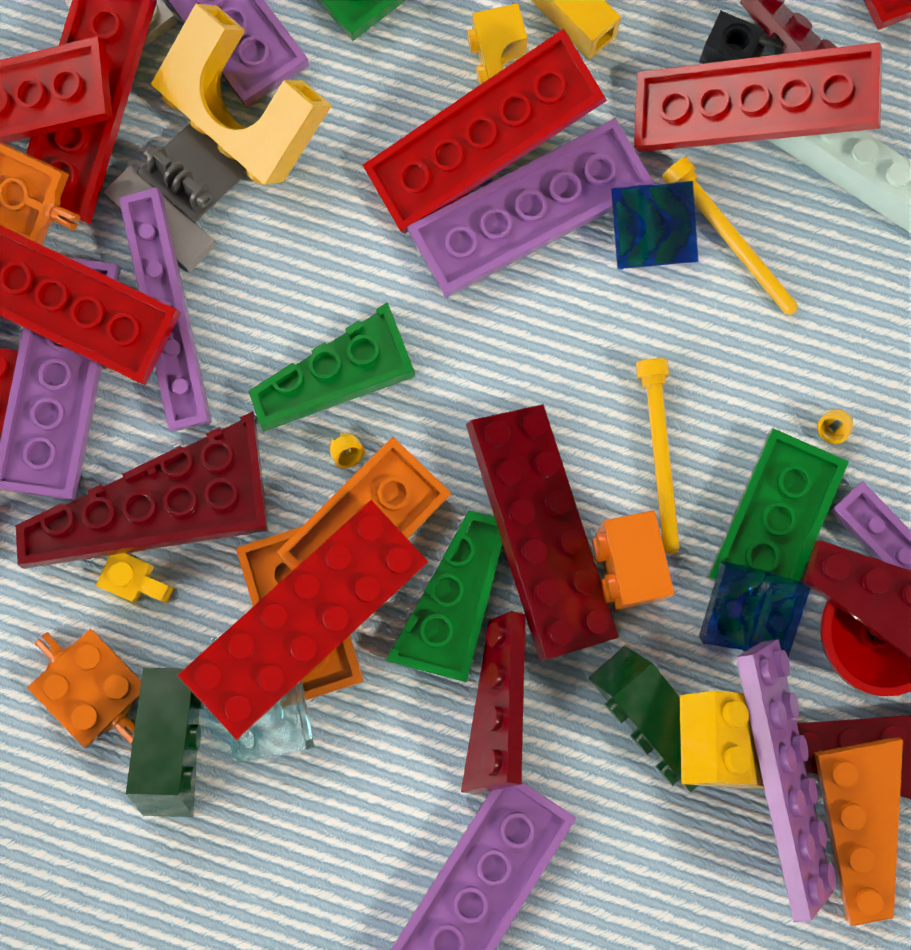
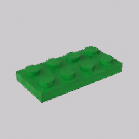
M772 428L767 435L706 579L723 585L727 583L726 580L737 579L739 577L738 573H742L741 571L747 568L765 573L761 582L755 587L769 584L768 581L776 579L775 576L795 582L789 594L766 604L771 608L777 607V604H780L785 597L793 596L849 461ZM754 587L741 594L747 597V595H750V593L756 590V588Z

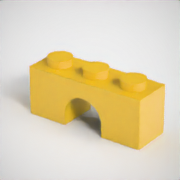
M518 3L472 13V29L467 30V39L471 54L478 53L481 65L476 66L479 85L503 70L504 65L509 61L518 59L526 54L528 38Z

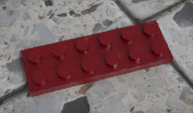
M544 404L470 420L466 424V428L521 604L526 614V620L539 661L542 662L619 638L609 605L605 602L601 580Z

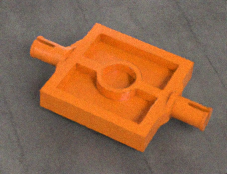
M0 141V225L43 245L49 226L53 222L61 224L72 231L75 230L78 224L72 221L80 222V215L60 207V197L69 174Z
M91 628L73 645L64 649L54 640L49 632L41 635L51 649L39 638L34 644L51 661L46 670L27 687L29 691L83 748L87 749L103 733L114 728L131 746L133 735L127 728L134 734L135 723L128 715L134 703L139 700L141 679Z

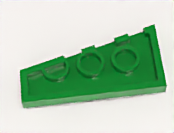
M388 302L376 309L377 313L363 322L358 320L345 329L346 333L328 344L324 342L311 350L312 354L297 364H289L248 391L263 432L416 377Z

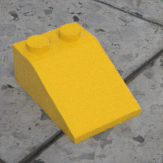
M714 690L680 695L682 784L765 790L744 693Z

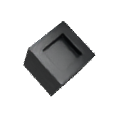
M720 10L705 43L699 62L706 64L760 57L765 46L758 42L764 28ZM727 44H736L742 50H733Z

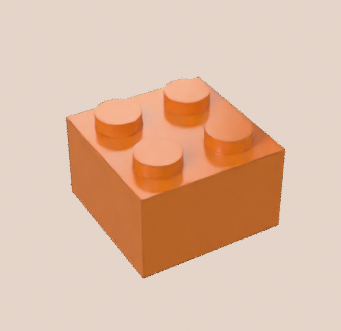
M655 510L604 520L596 531V538H592V548L596 562H603L606 575L604 579H601L606 604L612 602L614 611L662 602L675 595Z

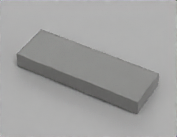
M129 165L103 193L106 198L121 210L119 197L154 187L144 180L134 167ZM163 196L177 262L190 273L217 244L212 237Z

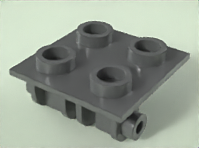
M189 123L164 147L150 145L143 154L146 164L137 173L152 187L160 189L167 200L196 223L246 175V168L237 160L222 154L217 148L218 144L210 136L198 132Z

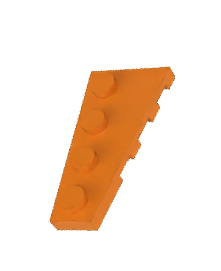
M899 737L814 753L846 921L851 926L894 918L903 739Z

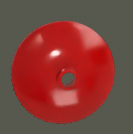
M827 600L821 617L820 636L825 656L835 673L851 687L870 695L898 696L911 692V662L900 655V652L885 640H880L877 637L873 640L869 638L867 634L868 628L849 613H844Z

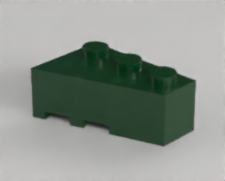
M624 645L591 674L588 679L607 700L604 705L621 724L625 721L634 731L630 737L646 755L652 752L660 761L655 767L671 786L679 782L689 792H692L698 785H684L681 781L680 697L652 662Z
M143 667L125 793L143 816L193 817L196 761L197 751L201 743L199 709H204L205 705L177 676L183 670L181 668Z

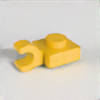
M126 553L109 556L96 584L97 587L134 603L138 602L142 593L168 603L175 589L149 577L154 568L153 565Z

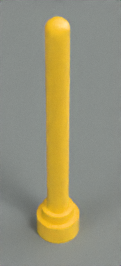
M687 156L674 163L662 175L663 180L671 189L676 188L679 193L685 192L780 309L787 315L794 314L798 309L797 302L698 184L697 179L699 177L695 174L697 168Z
M654 358L636 362L637 380L641 381L642 387L647 390L663 547L667 554L673 555L679 551L680 545L663 396V386L666 385V378L670 375L668 359Z

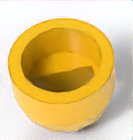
M843 409L827 411L817 424L819 436L830 444L843 443L853 430V418ZM836 419L840 420L842 423L833 431L829 426Z
M341 433L337 439L333 438L329 446L333 461L337 467L342 469L354 467L365 456V449L360 440L351 433Z

